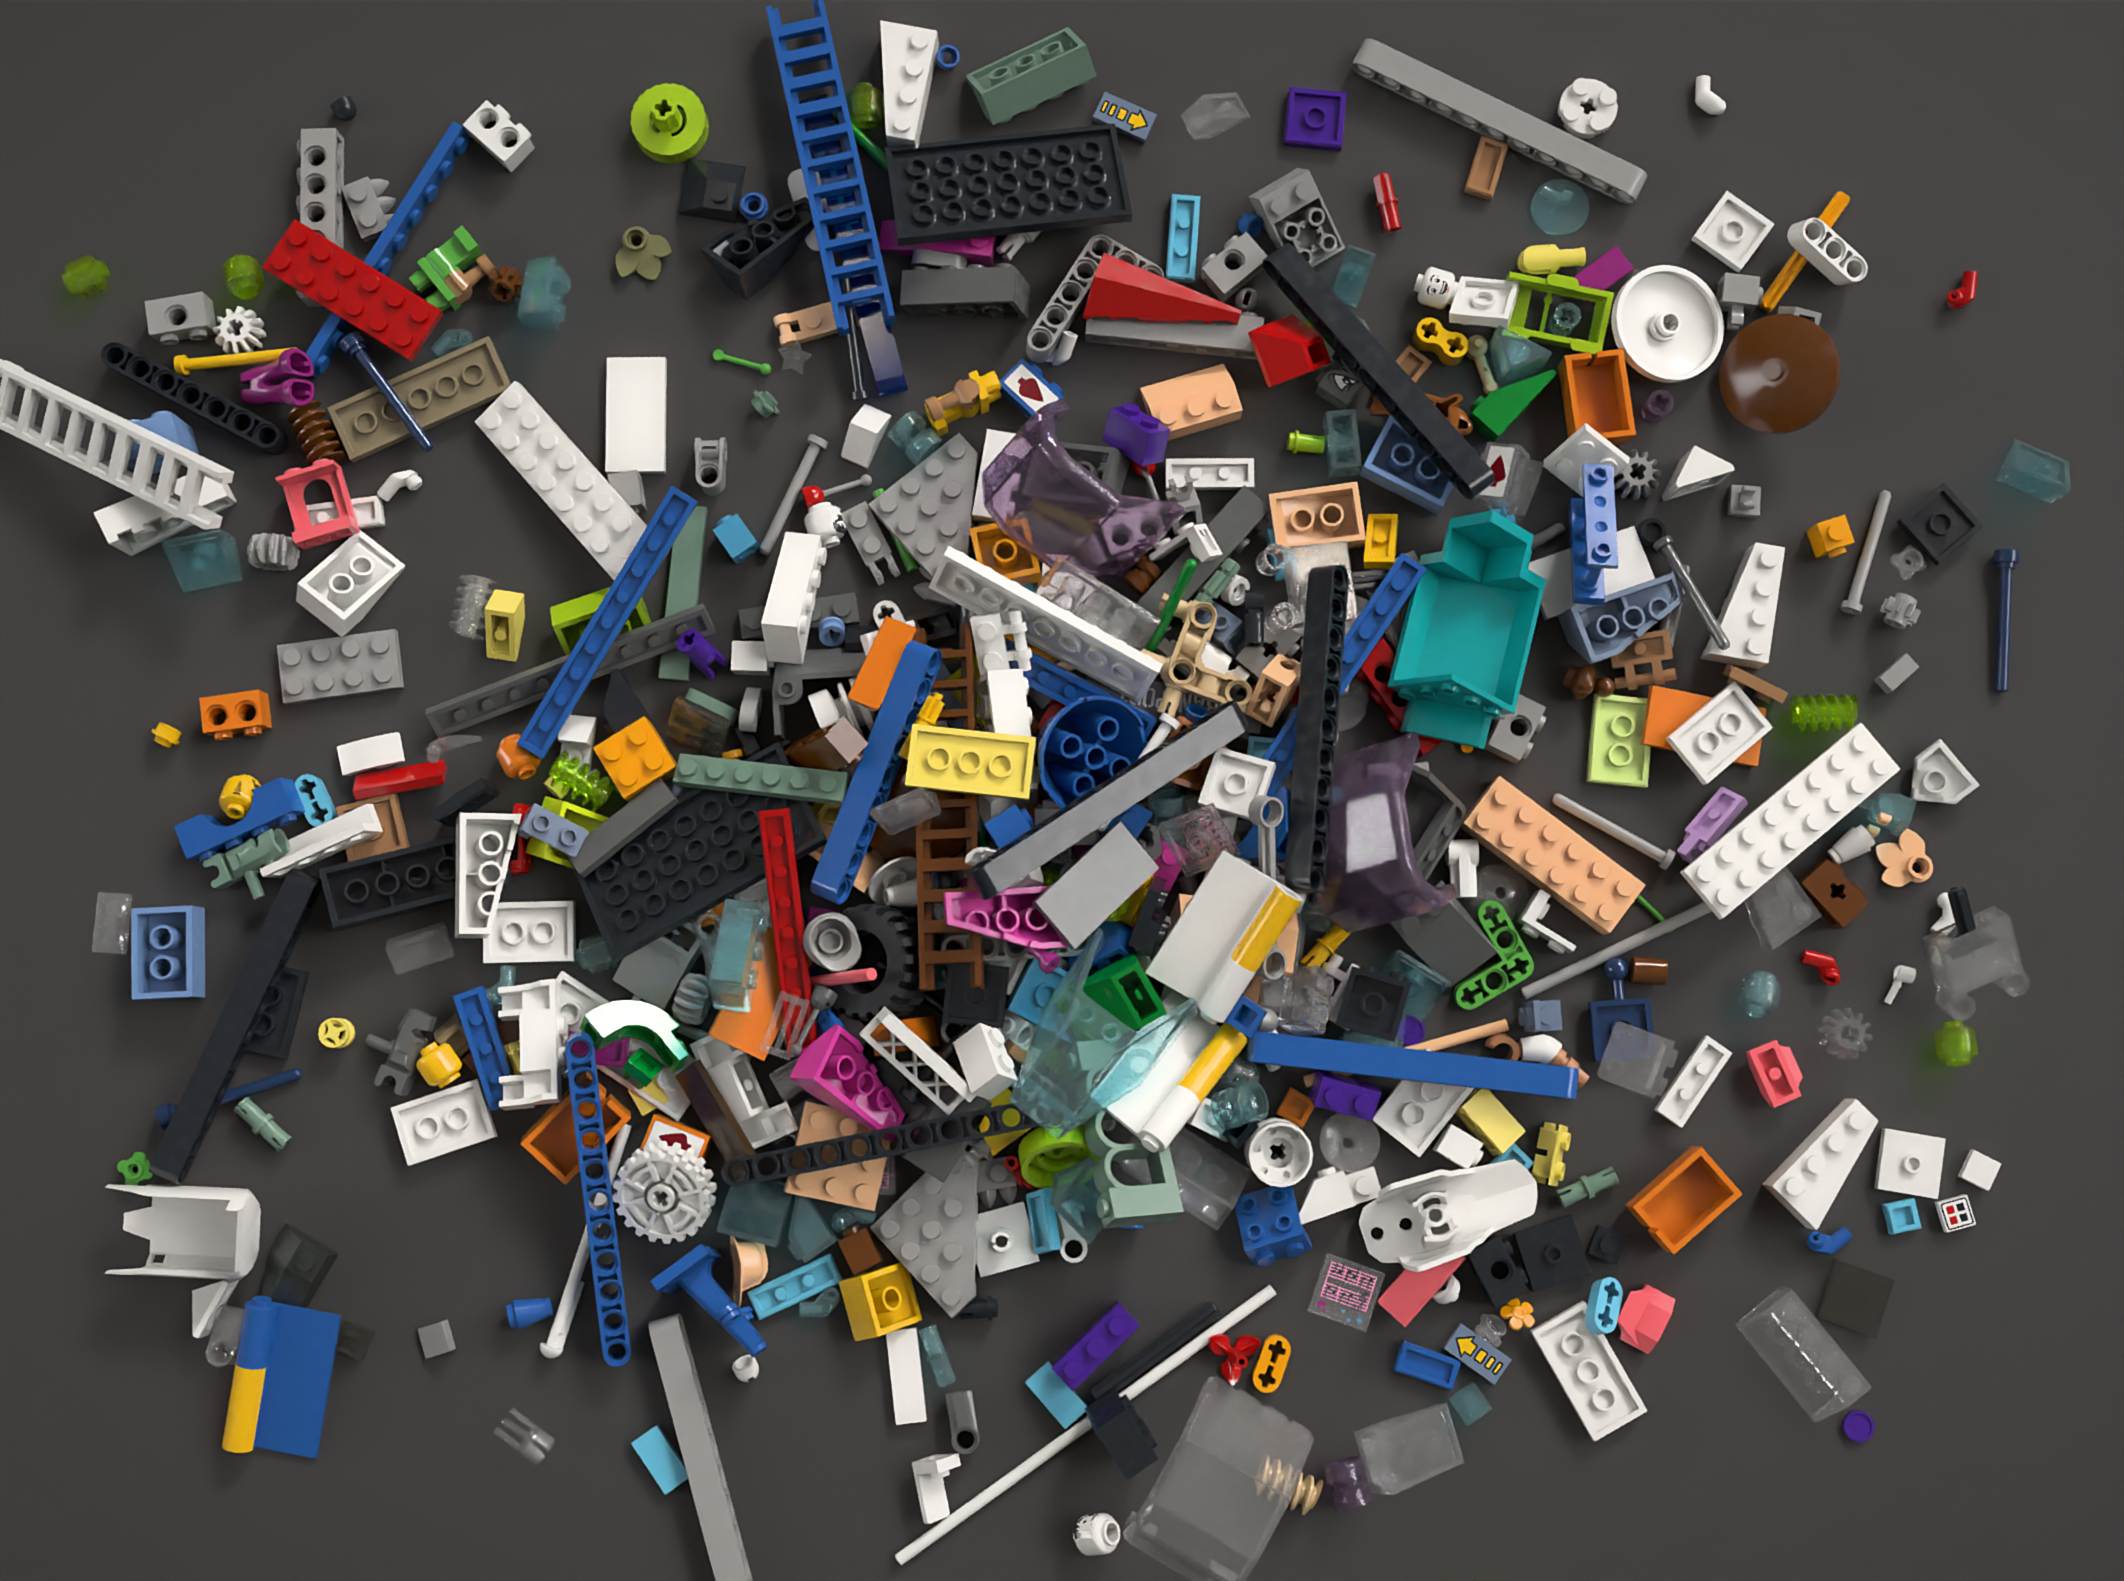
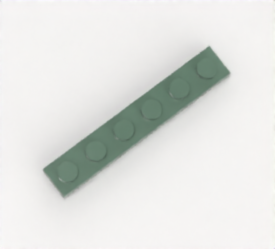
M681 753L673 777V782L677 786L842 805L851 780V776L847 772Z

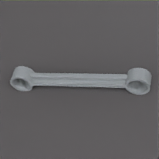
M1259 795L1251 801L1248 809L1251 822L1258 826L1259 871L1276 881L1275 827L1283 819L1284 807L1282 802L1276 797ZM1268 802L1270 812L1268 818L1264 821L1263 808ZM1277 941L1255 973L1257 976L1275 980L1284 974L1287 967V959L1285 954L1278 949ZM1270 955H1272L1273 963L1270 970L1267 972L1266 961L1267 958Z

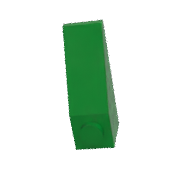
M1552 369L1494 390L1486 398L1480 396L1469 408L1472 411L1469 418L1473 421V426L1494 443L1551 383L1557 372Z

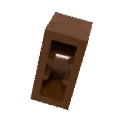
M1825 859L1817 862L1793 886L1835 930L1844 928L1870 903L1864 898L1866 896L1865 892L1857 884H1851L1843 876L1845 872L1838 863ZM1832 887L1836 888L1834 898L1830 896V894L1832 893Z

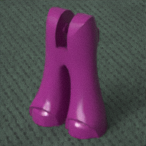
M290 348L284 350L276 361L242 372L240 374V383L251 385V389L241 391V401L245 404L254 405L273 402L286 403L293 406L308 404L314 397V384L307 380L294 378L309 377L314 374L313 364L309 356L297 348ZM286 380L283 383L275 385V382Z

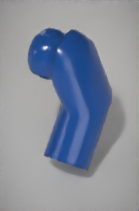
M1842 1226L1831 1236L1822 1234L1819 1231H1813L1808 1235L1806 1242L1812 1251L1832 1255L1852 1240L1853 1236Z

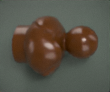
M1571 665L1563 682V687L1570 689L1573 697L1578 700L1584 699L1593 690L1600 697H1609L1615 689L1614 682L1610 678L1601 677L1597 679L1595 667L1592 665H1583L1581 667Z

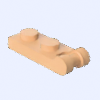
M831 301L793 313L779 314L773 318L775 327L779 328L781 334L779 336L781 347H790L838 333ZM855 310L856 324H857V327H858V326H860V324H859V320H858V317H857V314H856V310ZM799 324L801 331L792 332L790 326Z

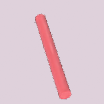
M874 968L810 976L811 988H815L816 984L827 987L871 981L876 979L877 972Z

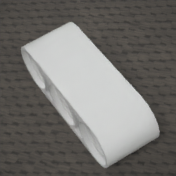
M1813 217L1790 226L1787 238L1791 246L1832 283L1842 286L1861 281L1865 278L1868 266L1864 258L1822 220Z

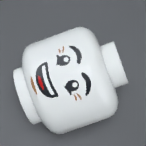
M1430 267L1426 270L1425 275L1418 274L1413 291L1419 292V303L1437 309H1444L1447 304L1452 305L1459 283L1455 282L1453 273Z

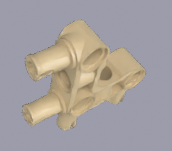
M1165 592L1159 604L1158 611L1163 610L1166 601L1169 597V595ZM1180 600L1173 616L1183 619L1184 625L1172 656L1166 658L1144 648L1141 651L1143 654H1147L1163 664L1158 674L1161 675L1160 678L1163 679L1166 690L1156 712L1160 714L1165 713L1168 704H1170L1167 714L1175 718L1183 694L1187 693L1221 706L1232 701L1229 694L1230 690L1234 687H1240L1245 691L1246 698L1237 703L1242 712L1245 713L1252 697L1251 686L1233 674L1226 673L1224 675L1206 668L1204 663H1202V652L1206 642L1211 640L1215 629L1216 609L1208 602L1196 600L1186 602ZM1201 610L1207 611L1211 615V621L1208 624H1200L1195 620L1194 615ZM1177 666H1185L1188 668L1190 676L1186 680H1178L1175 678L1173 670Z

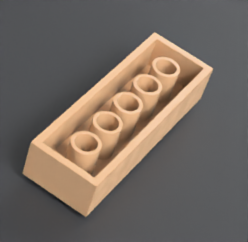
M1498 776L1490 783L1466 815L1460 829L1472 838L1477 839L1480 844L1540 889L1550 894L1552 898L1602 935L1612 932L1646 886L1501 776Z

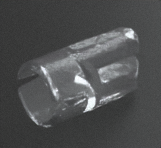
M512 1407L509 1413L531 1431L527 1433L514 1422L504 1417L501 1423L523 1440L522 1443L519 1444L498 1427L493 1433L532 1463L539 1464L545 1456L534 1444L549 1452L555 1443V1439Z

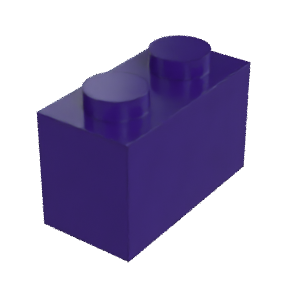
M1125 403L1119 407L1109 408L1102 441L1113 448H1117L1122 454L1139 465L1145 466L1163 462L1170 429L1162 425L1159 419L1148 416L1140 411L1137 405Z
M1316 1070L1308 1097L1316 1107L1373 1121L1381 1091L1372 1082L1330 1071Z

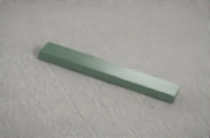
M695 507L673 544L665 617L698 605L708 513L707 507ZM678 648L661 653L658 678L661 680L690 682L692 661L680 652Z

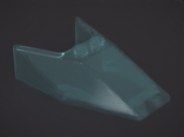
M1099 927L1044 1007L1009 1099L1014 1106L1057 1139H1060L1139 1087L1198 1013L1197 1001L1194 998H1190L1144 1029L1134 1031L1085 995L1083 988L1092 962L1105 945L1103 930Z

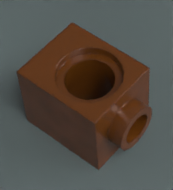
M859 1224L842 1232L844 1238L839 1240L838 1243L853 1275L883 1260L868 1226L861 1229Z

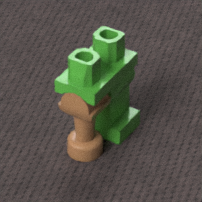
M463 225L453 232L454 236L442 246L431 251L425 258L422 257L418 260L417 263L420 268L409 277L420 293L434 284L438 290L427 297L426 301L441 311L448 309L450 306L454 311L462 306L461 303L471 298L472 287L485 275L489 278L493 270L498 272ZM474 262L478 264V266L468 272H462Z

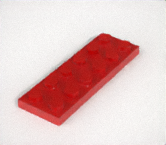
M296 219L291 223L262 266L271 275L412 362L444 315L437 307Z

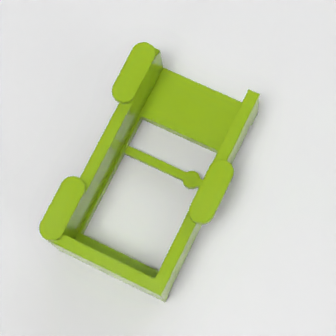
M1509 272L1505 280L1518 281L1519 293L1508 328H1495V335L1568 348L1582 353L1591 352L1592 355L1603 350L1614 296L1613 292L1579 286L1576 278L1558 274H1549L1545 279ZM1532 290L1547 293V296L1544 298L1545 306L1539 331L1524 328ZM1552 294L1584 301L1588 300L1595 303L1588 341L1544 333L1549 305L1553 301Z

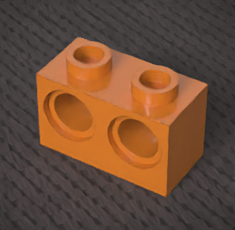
M259 689L199 698L203 733L214 737L216 741L233 739V734L244 733V736L262 735V730L272 729L269 696ZM255 707V717L247 721V711ZM222 712H225V722L221 725H218V715Z

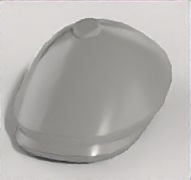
M836 912L824 913L815 917L804 930L803 946L807 955L815 963L827 970L836 973L844 972L852 968L859 960L862 950L855 926L846 916Z

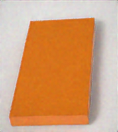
M1654 685L1650 686L1640 745L1675 751L1665 738L1713 697ZM1757 707L1765 717L1767 708ZM1762 737L1732 763L1757 767Z
M761 924L707 1035L764 1061L783 1023L772 927ZM808 956V963L810 967L813 960Z

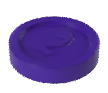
M1411 1015L1402 1017L1397 1039L1402 1044L1408 1046L1420 1043L1425 1036L1423 1022L1418 1017Z
M1853 1410L1845 1415L1842 1428L1845 1435L1851 1440L1864 1442L1872 1437L1875 1424L1868 1413L1861 1410Z

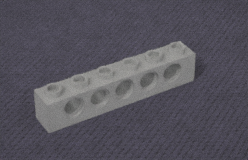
M336 128L301 129V139L297 141V152L299 157H301V167L297 168L300 195L296 198L300 222L343 249L344 194L341 187L344 186V138ZM325 158L321 165L315 166L318 159ZM319 186H324L321 193L314 194ZM324 213L322 220L314 222L317 215ZM296 290L297 296L308 307H322Z

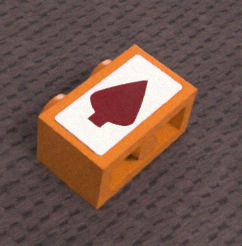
M654 1114L640 1149L643 1150L644 1146L648 1143H652L656 1147L660 1141H666L668 1146H673L677 1142L681 1144V1149L686 1151L688 1148H691L695 1151L694 1157L697 1159L703 1157L705 1160L713 1139L707 1132L661 1114Z

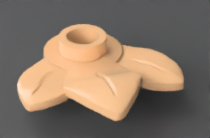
M1902 829L1898 844L1883 843L1875 847L1877 859L1887 868L1882 874L1881 880L1890 886L1902 887L1910 881L1915 883L1924 882L1932 875L1933 864L1931 859L1925 855V843L1918 834L1910 829ZM1913 863L1920 865L1921 870L1919 873L1913 871Z

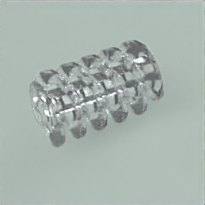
M462 575L459 577V582L465 586L456 588V593L463 598L453 600V604L460 609L451 610L450 615L457 621H450L447 626L457 635L483 641L484 637L476 632L477 630L485 629V625L479 622L480 618H485V612L482 610L488 603L485 596L492 595L494 592L488 588V584H497V582L481 576Z

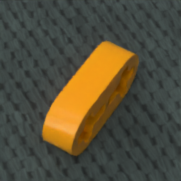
M1273 1334L1264 1340L1253 1370V1383L1259 1391L1264 1393L1273 1392L1278 1388L1290 1356V1344L1281 1335ZM1277 1340L1281 1341V1347L1285 1351L1283 1354L1278 1353L1275 1361L1272 1362L1270 1361L1272 1351L1268 1349V1346L1270 1344L1275 1345ZM1268 1365L1273 1366L1271 1376L1275 1378L1274 1382H1268L1266 1386H1262V1380L1258 1378V1375L1260 1373L1265 1374Z

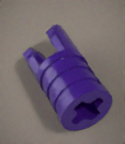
M696 629L684 632L677 642L678 650L685 654L711 680L716 674L708 665L715 660L725 667L729 662Z

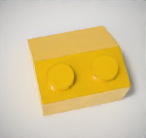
M901 1262L839 1281L855 1341L879 1337L923 1320L910 1273Z

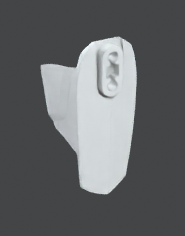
M1515 1159L1453 1171L1440 1169L1392 1183L1378 1192V1198L1363 1207L1359 1226L1368 1253L1382 1263H1401L1404 1269L1421 1272L1471 1253L1477 1245L1482 1244L1493 1232L1533 1215L1537 1204V1183L1531 1173ZM1403 1218L1411 1220L1412 1226L1410 1229L1400 1228L1399 1224ZM1375 1227L1382 1229L1384 1232L1379 1239H1375L1371 1235V1230Z

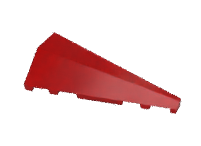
M1103 253L1092 281L1083 318L1092 320L1093 317H1110V320L1119 321L1120 318H1139L1141 322L1169 323L1202 320L1204 324H1212L1213 321H1230L1232 325H1238L1242 310Z

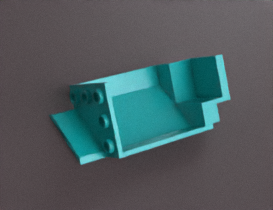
M1493 510L1450 518L1442 551L1423 554L1420 557L1419 564L1427 568V570L1411 592L1388 687L1397 691L1399 697L1408 700L1401 732L1485 749L1492 718H1500L1501 715L1515 713L1546 580L1528 570L1534 535Z

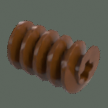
M317 400L294 407L287 416L288 421L293 424L292 430L297 434V442L302 445L301 451L304 455H307L306 462L310 466H313L312 463L320 459H333L337 462L345 456L343 451L334 452V450L340 447V442L329 441L335 437L336 433L333 430L325 431L331 426V422L329 420H320L327 413L324 409L316 410L322 404V402Z

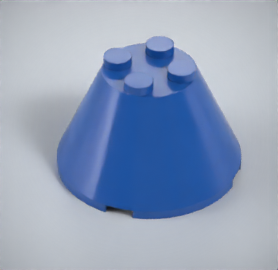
M1088 696L1068 704L1055 716L1047 720V723L1042 727L1037 737L1035 757L1038 761L1042 785L1047 795L1061 809L1139 758L1149 741H1146L1145 732L1142 727L1144 724L1138 714L1120 700L1107 696Z

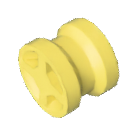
M330 1018L321 1024L318 1036L321 1043L326 1047L344 1048L354 1040L355 1029L347 1019Z

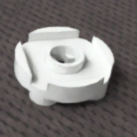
M1584 78L1575 80L1573 84L1566 88L1558 104L1559 117L1561 116V120L1564 122V128L1570 134L1579 138H1592L1597 134L1604 133L1610 128L1617 115V94L1612 88H1609L1601 81ZM1590 103L1595 108V111L1585 114L1583 113L1584 108L1580 105Z

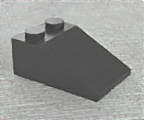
M1039 439L1023 494L1087 513L1112 515L1116 513L1130 461L1117 448Z
M1442 880L1390 921L1408 946L1450 988L1498 953L1495 946Z

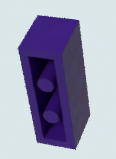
M1117 1300L1052 1363L1051 1369L1074 1391L1140 1327L1139 1322Z

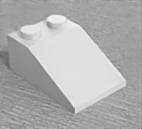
M360 530V533L352 535L298 582L296 602L339 636L343 637L365 617L405 569V565Z

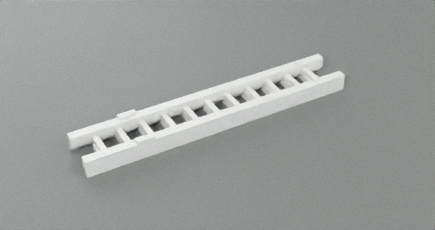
M0 359V377H2L0 386L1 430L204 530L220 528L223 517L198 505L205 476L220 484L232 483L234 471L25 371L24 368L14 363ZM21 386L25 388L18 417L12 414L17 387ZM40 397L48 400L42 428L34 425ZM64 408L72 411L65 439L57 436ZM87 419L94 422L88 451L80 447ZM109 430L117 433L110 461L103 458ZM133 442L140 444L134 473L127 470ZM158 453L163 455L164 459L158 483L155 484L150 480ZM183 465L188 468L182 494L179 496L174 493L180 466Z

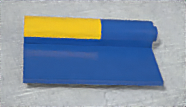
M254 1296L253 1300L245 1303L222 1441V1448L224 1450L234 1453H246L259 1447L314 1459L318 1457L342 1315L272 1302V1299L267 1296Z

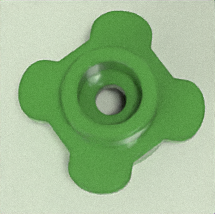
M135 1152L132 1158L127 1161L121 1160L117 1165L118 1171L123 1173L126 1179L125 1185L137 1186L138 1182L150 1179L153 1176V1173L149 1172L150 1162L146 1159V1155L143 1152ZM134 1167L138 1168L136 1173L133 1171Z

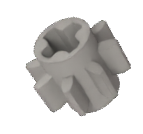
M1896 593L1895 597L1889 596L1888 599L1885 598L1880 612L1886 614L1884 618L1886 624L1897 629H1905L1906 625L1912 626V624H1916L1921 610L1915 608L1917 604L1915 598L1904 593Z

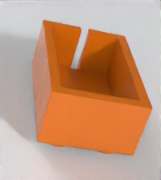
M1624 350L1598 351L1593 358L1591 352L1565 355L1558 364V372L1568 438L1587 423L1613 445L1628 444L1636 435Z
M585 1072L576 1082L580 1085H586L591 1082L592 1076L590 1073ZM599 1083L607 1143L631 1119V1111L612 1094L606 1098V1088ZM570 1088L562 1095V1102L555 1103L521 1139V1145L565 1185L580 1171ZM583 1102L579 1105L578 1110L581 1114L590 1115L595 1112L596 1107L591 1102ZM588 1132L582 1137L583 1142L587 1145H594L600 1139L594 1132Z
M1691 1146L1628 1201L1625 1206L1642 1226L1649 1228L1647 1232L1665 1252L1674 1255L1736 1201L1742 1193L1702 1147Z

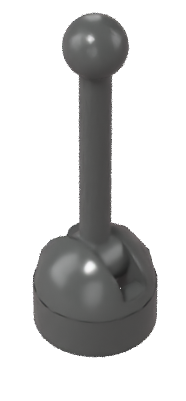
M816 984L812 991L811 1003L815 1008L797 1043L790 1047V1053L793 1056H799L802 1053L801 1046L819 1011L827 1010L835 1003L838 995L831 989Z

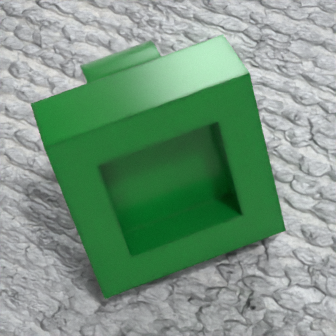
M640 1048L623 1066L622 1069L625 1071L623 1078L627 1080L632 1076L639 1082L636 1089L640 1090L644 1086L647 1087L659 1075L664 1065Z

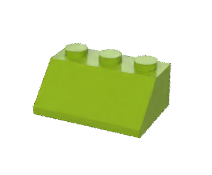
M610 587L550 607L552 627L566 655L571 654ZM643 597L639 600L619 635L651 623Z

